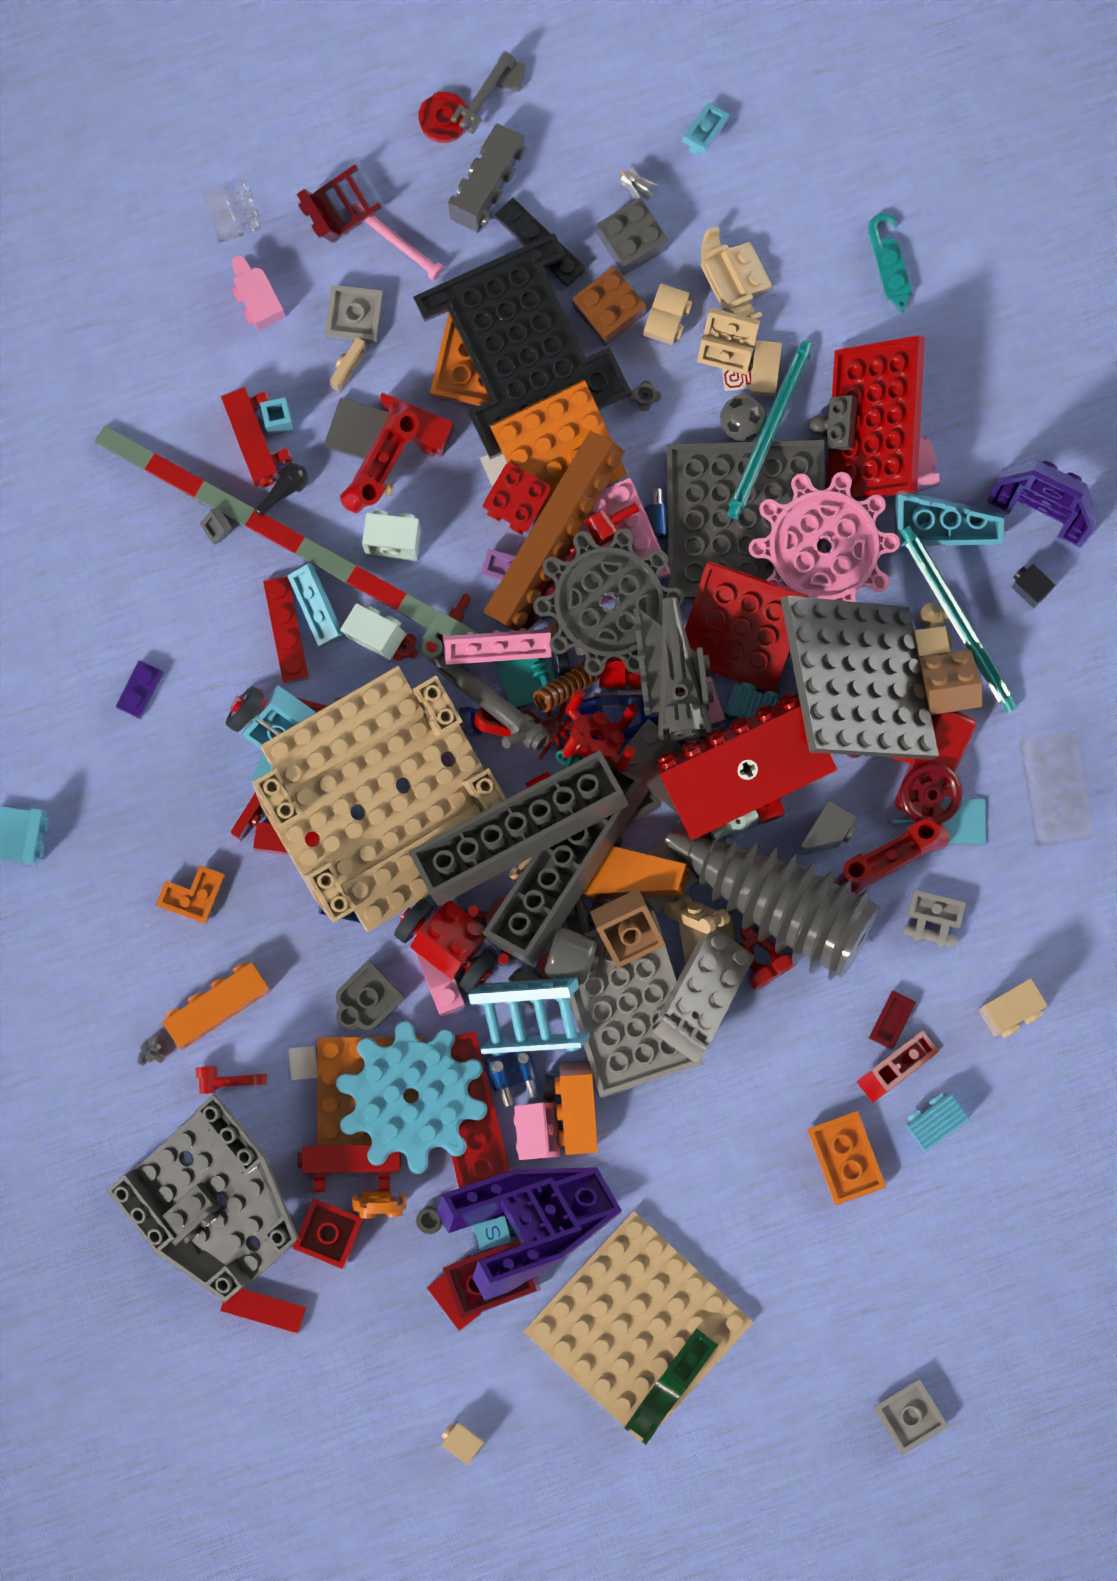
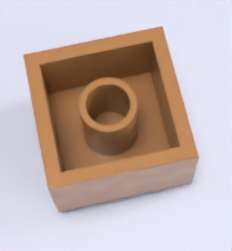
M971 649L918 657L930 715L982 707V681Z

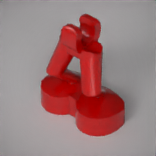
M742 927L740 928V934L744 939L740 946L754 955L753 946L759 944L769 952L771 958L769 965H762L756 962L754 957L749 968L756 971L748 980L754 991L763 988L798 964V962L793 964L792 953L781 955L776 953L775 944L769 938L760 942L758 939L759 931L754 933L751 927L743 930Z

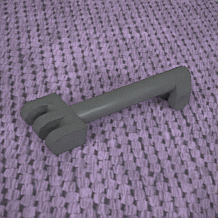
M502 52L497 64L468 109L459 105L451 118L453 123L456 124L460 117L463 116L459 126L465 129L471 121L472 124L468 132L471 134L475 133L482 122V118L476 115L506 67L513 69L516 64V59L510 53Z

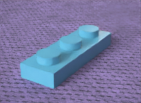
M306 564L289 574V581L318 647L325 646L344 635L340 631L341 627L313 564Z

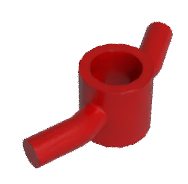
M635 502L612 516L607 509L601 510L586 520L585 524L589 529L588 533L591 534L598 546L605 545L613 540L615 532L619 530L617 524L640 510ZM572 543L568 549L573 554L576 552V549Z

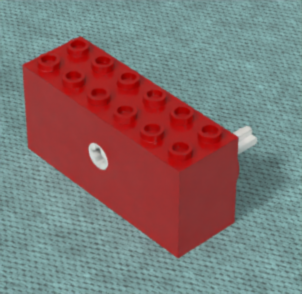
M787 694L779 699L780 703L771 707L769 705L762 706L755 710V715L747 719L745 717L737 718L730 723V727L724 730L720 728L715 729L711 734H706L707 738L699 742L696 740L690 741L682 746V750L674 754L668 752L658 757V762L654 763L691 841L838 770L831 754L809 752L799 694Z

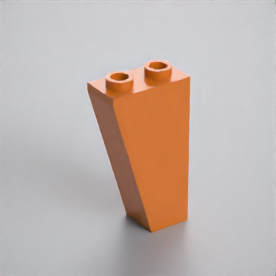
M613 846L582 894L591 900L596 898L615 899L639 889L643 897L682 896L685 893L691 869L684 863Z

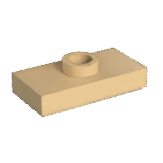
M356 337L346 354L342 353L336 363L337 370L330 379L332 388L338 392L342 391L366 352L363 340Z

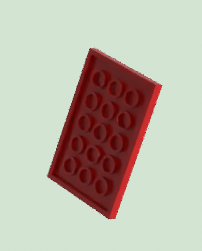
M916 335L834 350L832 397L852 395L858 398L854 449L829 450L827 488L831 485L835 474L845 472L852 480L850 494L854 500L868 499L872 495L886 497L917 492L925 337Z

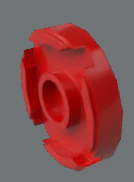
M437 92L428 99L426 98L418 111V121L422 132L430 140L438 143H450L459 139L466 132L468 125L465 129L459 126L463 116L460 117L456 124L451 121V118L459 105L467 108L463 100L451 92Z

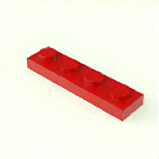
M285 576L263 581L282 682L285 684L309 679L289 578Z

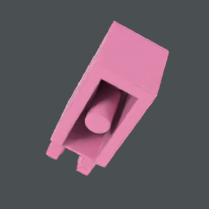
M242 255L235 256L231 263L236 275L233 278L235 287L232 288V291L238 303L244 302L247 309L243 313L249 325L254 323L259 331L286 318L283 308L263 269L256 267L251 269Z

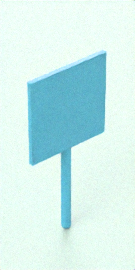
M944 799L940 807L946 809L951 799ZM962 799L957 813L950 820L942 824L949 834L948 844H986L985 799ZM891 819V820H890V823H891V824H914V823H916V822L913 821L912 819Z

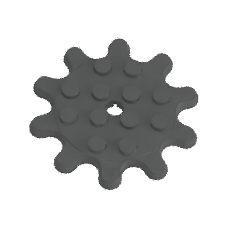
M619 529L615 532L612 543L607 547L596 545L591 534L586 531H580L573 538L576 556L572 561L564 562L556 557H549L542 565L544 573L554 580L555 591L549 596L538 597L534 602L533 608L536 614L552 616L559 623L557 634L550 639V649L556 654H563L572 647L581 648L586 655L584 668L592 676L601 674L606 661L611 657L622 659L628 671L632 673L640 672L633 608H639L662 626V599L676 597L678 598L679 606L684 601V595L680 589L666 588L659 582V573L668 563L666 553L656 550L646 557L637 556L632 550L633 535L627 529ZM604 596L614 598V609L609 610L602 607L601 600Z

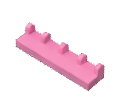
M549 626L538 630L520 628L519 631L510 632L493 630V633L473 634V632H467V635L453 636L443 634L445 663L450 665L552 657L549 645L551 631Z

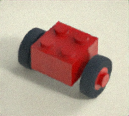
M425 899L419 900L412 908H407L399 919L401 922L396 928L394 936L401 942L406 943L417 934L410 948L451 980L463 967L467 968L464 977L459 983V987L467 994L477 984H485L493 974L491 970L498 961L497 955L487 949L477 959L473 960L471 958L481 949L487 939L483 934L486 927L451 900L444 903L427 921L434 907Z

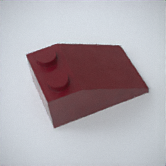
M519 1239L443 1267L461 1319L541 1290L537 1276L507 1293L484 1300L473 1280L479 1260L521 1246L522 1243Z

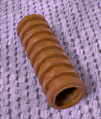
M584 661L581 665L553 680L552 683H548L540 690L535 691L533 695L534 702L541 711L548 712L572 697L576 689L584 690L586 687L591 686L592 683L597 682L599 675L592 676L588 674L584 668Z

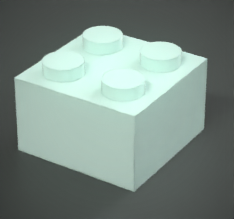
M374 510L373 514L366 513L362 541L366 556L418 561L421 539L419 519L407 513H400L399 516H390L388 512Z

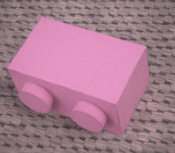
M556 1103L514 1106L515 1114L513 1120L517 1132L516 1150L519 1160L560 1157Z

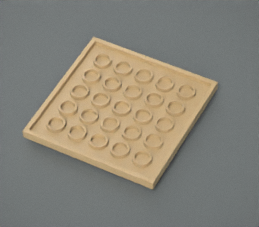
M633 1211L523 1332L625 1427L646 1395L696 1328L717 1343L718 1346L661 1424L753 1322ZM631 1429L629 1430V1432H631L640 1442L643 1440V1438L636 1434L634 1431H632Z

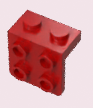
M506 463L481 507L488 510L487 515L499 522L501 519L509 522V528L521 535L524 532L530 533L535 524V518L551 492V486L513 463Z

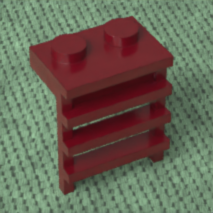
M355 164L314 193L304 188L296 194L301 201L298 203L299 208L306 217L310 216L313 221L311 227L319 238L323 237L335 243L340 236L348 234L349 230L356 225H361L362 221L369 216H374L375 212L382 208L380 203L370 207L351 176V174L359 170ZM344 179L347 180L365 210L359 216L339 185ZM331 188H334L352 218V221L348 224L344 223L326 193Z

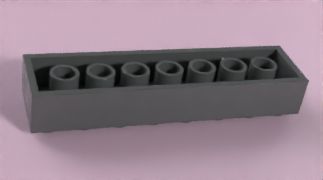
M599 750L415 847L409 853L437 906H440L629 806Z
M607 762L623 791L629 806L533 856L483 932L491 944L534 968L553 940L556 931L561 928L649 791L642 778L627 770L618 772L610 762Z

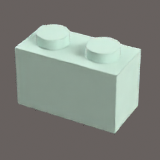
M357 603L340 628V631L350 640L388 660H391L406 636V633L399 627L401 622L389 615L384 618L380 616V611L370 605L363 607Z

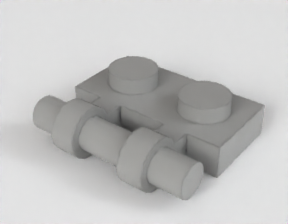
M913 890L907 917L917 919L916 926L905 924L903 934L912 936L913 940L921 941V939L936 942L937 946L944 947L948 945L955 947L958 937L948 935L949 927L960 929L966 902ZM926 921L941 925L939 932L924 929Z

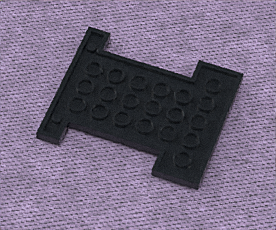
M555 233L413 296L424 322L446 312L449 313L489 396V402L469 410L468 415L490 460L502 455V452L489 425L577 382L586 381L598 410L632 395V391L610 347L588 357L585 356L543 268L555 264L566 257Z

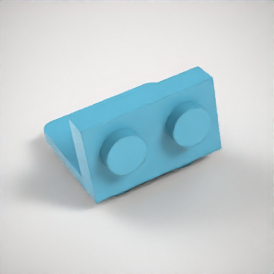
M0 806V860L38 866L39 859H42L44 853L43 835L47 833L49 818L43 810L32 808L31 811Z

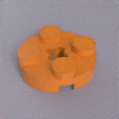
M378 1190L361 1192V1198H357L356 1194L352 1196V1209L359 1212L360 1218H375L376 1214L400 1217L403 1215V1210L407 1207L406 1195L399 1192V1197L392 1196V1191Z

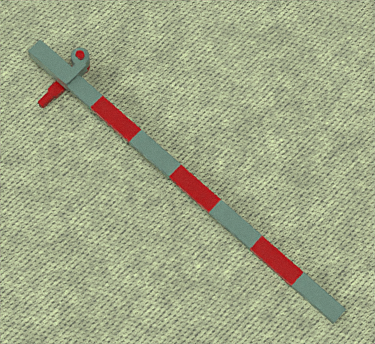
M105 425L94 441L97 445L210 508L215 509L219 507L226 517L427 628V631L422 637V652L429 662L434 663L435 660L443 655L445 651L443 634H449V636L467 635V632L480 634L461 623L464 619V612L471 602L470 595L463 594L456 608H452L449 614L446 615L265 514L258 516L253 507Z

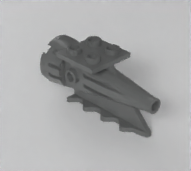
M678 598L662 599V626L639 608H633L645 716L659 712V739L664 740V735H670L671 741L700 738L701 732L707 730V734H711L712 726L707 711H710L709 703H714L712 681L706 682V677H711L709 655H703L702 648H697V653L690 648L678 605Z

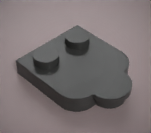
M367 960L336 993V1003L340 1007L336 1015L337 1022L346 1030H354L358 1027L363 1030H373L406 997L370 960Z

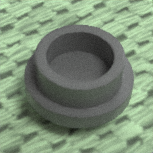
M434 1207L423 1208L416 1218L418 1228L426 1234L438 1232L443 1225L437 1209Z

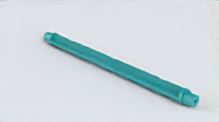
M802 341L800 347L795 351L787 375L782 382L736 491L729 503L730 508L727 515L730 518L738 519L740 512L745 508L752 487L774 440L776 431L781 424L799 378L810 358V351L813 345L809 341Z
M911 526L904 528L900 533L905 540V545L966 648L971 649L976 665L999 704L1003 705L1007 713L1017 708L1013 700L1014 696L918 534L914 533Z

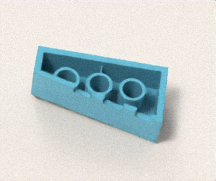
M917 493L895 495V534L900 539V546H906L900 531L908 526H911L914 533L918 534L924 546L1003 544L1004 518L1000 512Z

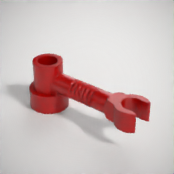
M217 1066L195 1067L196 1078H199V1094L216 1093V1087L267 1084V1073L218 1077Z

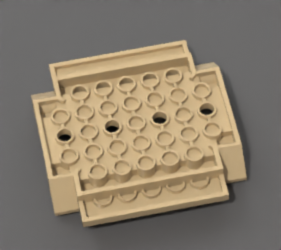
M396 666L259 745L272 767L270 772L252 782L260 805L312 896L333 923L354 911L365 931L369 932L414 905L419 900L429 896L430 893L409 851L506 800L489 768H483L459 724L463 721L437 675L416 686L412 691L399 666ZM446 751L454 756V762L450 767L444 766L441 762V756ZM400 778H405L409 782V789L406 793H400L396 789V782ZM356 804L364 809V815L360 820L352 818L350 813L351 808ZM310 831L315 832L319 838L317 845L314 847H310L305 843V836Z

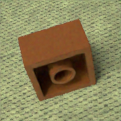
M614 266L573 297V307L605 346L646 315V304Z

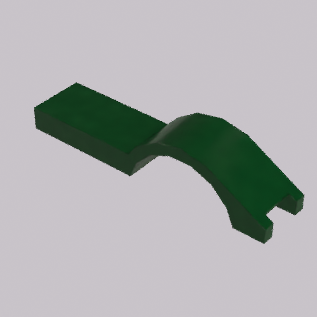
M696 1328L636 1409L624 1429L626 1431L630 1429L643 1438L641 1442L647 1445L668 1412L691 1384L718 1344Z

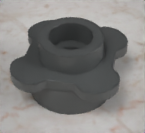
M642 381L636 390H632L630 399L640 405V410L648 411L654 402L660 401L661 394L655 390L650 381Z

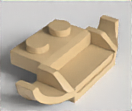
M718 226L707 229L701 245L702 263L700 266L722 310L726 309L730 313L754 319L762 317V313L754 311L750 302L754 298L753 296L767 292L773 286L751 242L728 248L727 244L721 246Z

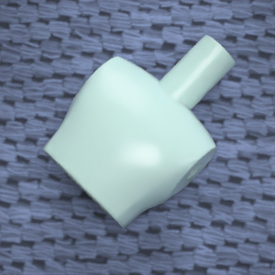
M756 810L711 831V837L713 839L716 837L717 841L728 834L737 835L752 824L757 823L759 816Z

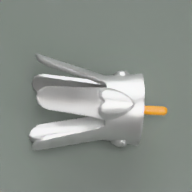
M634 168L629 169L626 173L621 171L623 176L620 184L630 191L635 200L640 198L637 190L649 198L653 197V193L648 188H650V185L657 186V184L640 176Z

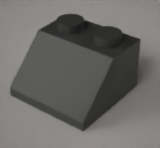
M828 801L798 853L803 856L839 847L842 841L847 843L857 828L853 824L856 816Z

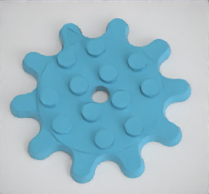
M401 1021L395 1027V1040L390 1046L381 1047L371 1038H363L358 1042L357 1051L364 1060L363 1070L353 1075L348 1073L341 1074L336 1080L337 1089L341 1093L351 1095L356 1103L354 1110L340 1120V1129L348 1135L363 1131L371 1136L372 1144L367 1153V1158L371 1164L381 1165L391 1153L401 1152L408 1159L409 1169L415 1174H420L428 1168V1154L433 1148L442 1147L452 1156H461L466 1151V1142L459 1134L460 1124L466 1119L481 1120L487 1114L486 1104L481 1100L471 1098L467 1091L469 1083L480 1077L483 1073V1066L477 1059L457 1062L452 1058L451 1048L455 1043V1035L451 1030L442 1029L438 1031L432 1041L422 1042L416 1038L414 1025L409 1021ZM414 1089L418 1091V1100L414 1103H407L404 1100L406 1090Z

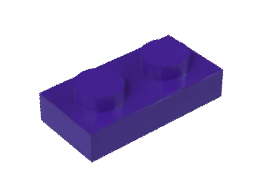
M138 660L115 707L141 719L163 675V671Z

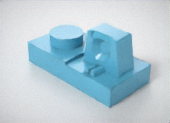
M707 103L683 136L682 142L689 145L688 151L696 156L699 152L705 154L727 123L730 114Z

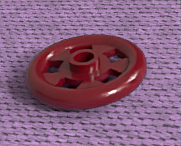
M929 762L914 767L905 776L900 787L902 808L908 817L915 822L930 819L936 824H943L957 813L962 803L963 789L958 776L949 767L940 763ZM929 773L931 781L921 785L918 777ZM942 777L946 778L950 783V786L945 790L938 783ZM911 790H918L919 801L911 802ZM930 790L936 791L934 799H929L927 796ZM947 796L951 799V802L946 809L940 807V804L943 802L944 797ZM923 805L934 808L932 815L921 813Z

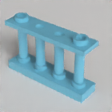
M577 977L477 984L468 994L470 1004H481V1006H484L491 1036L481 1048V1053H492L493 1056H500L507 1052L553 1049L576 1051L581 1049L590 1038L589 1032L576 1033L569 999L579 988ZM555 999L559 1001L565 1033L551 1034L544 1000ZM530 1000L531 1003H534L540 1035H526L519 1004L520 1001ZM505 1002L509 1005L516 1037L501 1036L495 1003Z

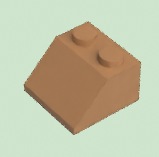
M639 889L590 911L596 929L617 968L666 945Z

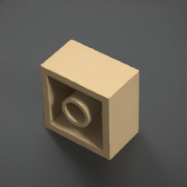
M1030 978L987 1003L978 1011L993 1036L996 1037L1001 1034L1005 1038L1021 1029L1018 1023L1023 1020L1027 1025L1043 1016L1042 1009L1046 1008L1047 1004Z

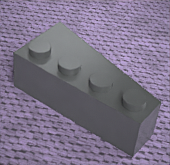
M498 123L495 124L481 147V159L476 157L470 165L468 180L462 178L458 185L459 190L456 197L452 195L448 201L450 220L477 233L481 226L485 227L491 216L489 211L492 205H497L503 194L501 190L505 182L509 183L515 171L513 166L516 160L520 161L525 154L526 146H524L523 135Z

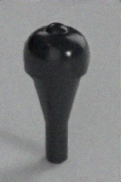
M289 463L279 471L280 476L268 496L255 508V513L258 516H263L275 503L296 491L301 492L308 485L309 481L305 467L295 463Z

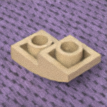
M756 340L750 394L776 397L782 343Z

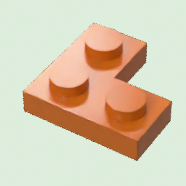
M200 865L190 889L165 880L156 906L206 925L226 875Z

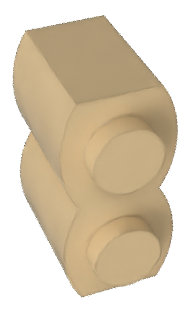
M660 283L643 336L673 345L675 339L680 340L684 325L680 324L683 315H689L693 302L688 300L690 293Z

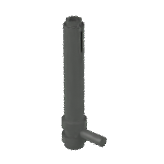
M444 653L439 659L434 661L433 665L436 667L437 672L511 730L512 735L502 740L504 748H510L520 742H523L529 749L540 751L546 746L550 739V734L547 733V728L542 724H536L532 716L522 713L464 665H446Z

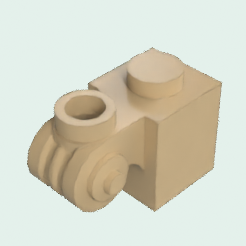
M928 603L918 613L919 622L927 625V629L915 630L913 632L918 657L949 653L950 649H952L951 634L947 633L946 626H944V624L948 623V616L945 610L935 603Z

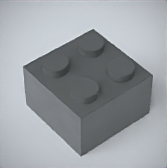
M641 197L597 223V235L623 275L628 274L668 249V238Z

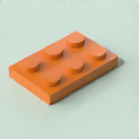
M858 1111L806 1129L835 1206L886 1188Z

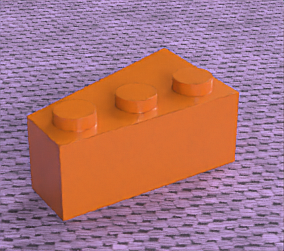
M589 1060L559 1062L560 1078H555L556 1094H561L562 1104H556L557 1119L563 1120L564 1130H558L559 1146H565V1155L598 1153L593 1078Z

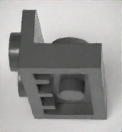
M202 1182L193 1187L162 1216V1219L177 1236L172 1241L175 1246L183 1241L185 1244H188L199 1235L196 1230L201 1226L206 1228L217 1218L214 1214L222 1208Z

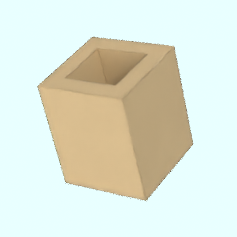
M460 1422L456 1426L450 1423L441 1435L444 1439L441 1446L466 1465L469 1464L485 1442Z

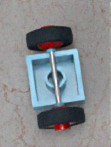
M278 685L263 702L264 694L256 687L251 686L232 703L231 711L225 724L235 732H239L244 727L242 736L259 747V745L316 712Z

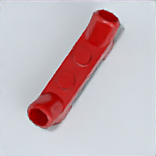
M398 401L389 406L388 418L352 483L340 494L341 504L348 511L359 513L366 506L376 504L385 491L386 487L383 486L405 444L412 442L419 428V419L409 404Z
M930 819L920 820L909 826L908 832L863 856L860 853L849 859L843 866V872L837 877L835 883L842 886L852 878L851 891L859 894L867 886L925 854L944 849L948 845L949 834L942 824H936Z

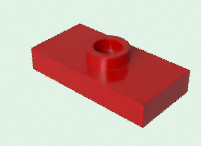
M256 792L230 831L231 835L239 841L243 840L251 825L256 826V823L260 821L263 815L260 812L262 807Z

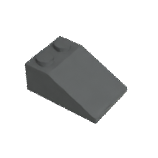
M648 719L618 756H622L626 747H633L636 753L626 770L642 778L649 792L677 813L654 763L658 762V757L665 753L672 752L674 754L682 750V746L677 741H671L670 735H664V740L659 739L658 726Z

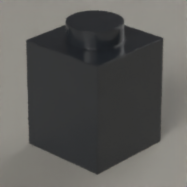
M1034 564L1028 569L1023 566L1013 576L1016 581L1013 583L1012 588L1033 608L1056 586Z

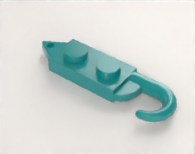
M878 214L870 220L868 225L873 255L886 301L890 300L904 313L908 297L912 294V289L901 249L894 239L880 238L878 224L881 221H889L894 228H897L898 224L893 216Z

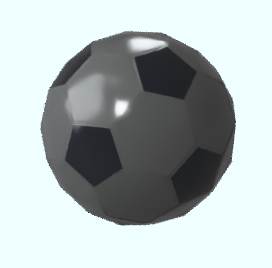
M750 395L732 397L725 403L720 413V424L724 432L736 441L753 440L760 435L766 422V411L762 403Z

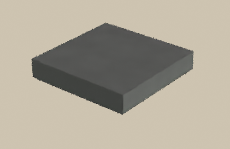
M340 397L324 448L364 460L385 424L388 412Z

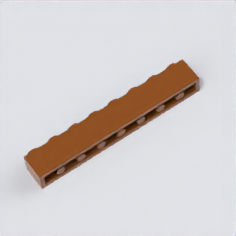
M591 430L589 431L483 613L513 631H519L526 623L535 600L541 597V593L548 581L552 579L544 573L543 562L549 557H556L561 560L567 554L574 536L580 532L584 520L594 508L597 498L607 486L610 476L621 462L625 451L617 444Z

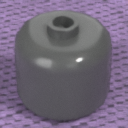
M559 928L555 933L544 968L545 974L554 979L577 977L579 986L584 984L589 972L594 973L598 964L599 957L595 956L596 940L585 934L566 928Z

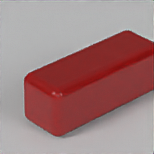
M959 711L931 715L939 756L932 760L913 758L912 764H909L904 778L914 767L929 762L943 764L955 772L976 729V721ZM929 773L918 777L921 785L931 781ZM944 777L938 781L944 790L949 786L948 780ZM899 788L894 803L897 809L905 812L900 802ZM918 790L910 791L911 802L919 801ZM930 790L927 794L928 798L934 799L936 791ZM923 805L921 813L932 815L934 808Z

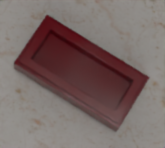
M892 990L868 1039L893 1050L916 1001Z

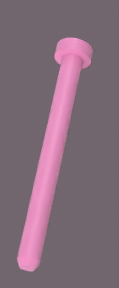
M352 204L358 216L365 212L360 204ZM369 216L364 220L427 270L430 279L435 281L442 274L444 266L441 263L434 264L375 216Z

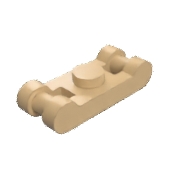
M688 894L679 896L676 901L671 900L663 905V911L668 918L706 934L714 931L716 926L722 927L730 921L726 910L720 909L716 911L702 903L692 901Z

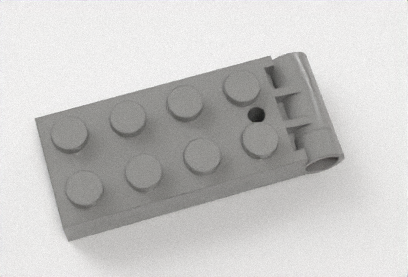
M717 928L708 934L702 933L663 1009L653 1024L651 1032L693 1062H697L705 1053L707 1044L711 1043L755 956Z

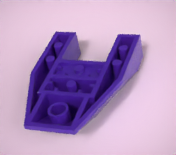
M1036 460L1003 468L987 503L1009 514L1016 502L1022 503L1063 523L1057 537L1081 548L1094 529L1098 517L1088 486L1082 482V478L1071 472L1066 474L1057 470L1058 467L1049 461L1041 462Z
M597 1167L512 1170L442 1194L437 1213L448 1233L505 1214L522 1243L519 1247L477 1262L473 1280L484 1300L507 1293L562 1261L622 1212Z

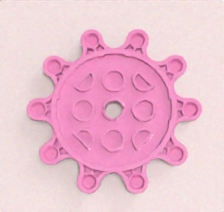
M845 472L835 474L831 485L826 490H817L813 487L807 475L797 474L791 481L794 497L790 503L782 505L772 499L764 500L759 507L760 514L771 523L772 529L767 537L751 541L749 553L755 558L768 559L773 564V573L766 579L767 581L807 594L809 598L856 602L855 594L861 587H869L876 592L885 591L889 586V578L880 571L877 560L884 553H892L898 550L900 539L896 534L880 532L876 527V518L884 511L886 506L884 498L880 495H872L864 501L854 500L850 494L852 480ZM820 539H827L831 543V550L828 553H821L817 550V542Z

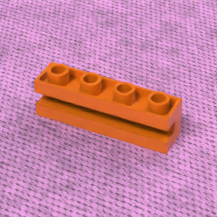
M246 962L239 964L232 970L233 975L227 979L220 977L210 984L212 989L204 994L201 992L196 993L187 1000L189 1002L188 1005L182 1009L176 1007L165 1014L167 1019L162 1021V1024L180 1050L183 1051L271 992L268 984L252 962L248 965Z

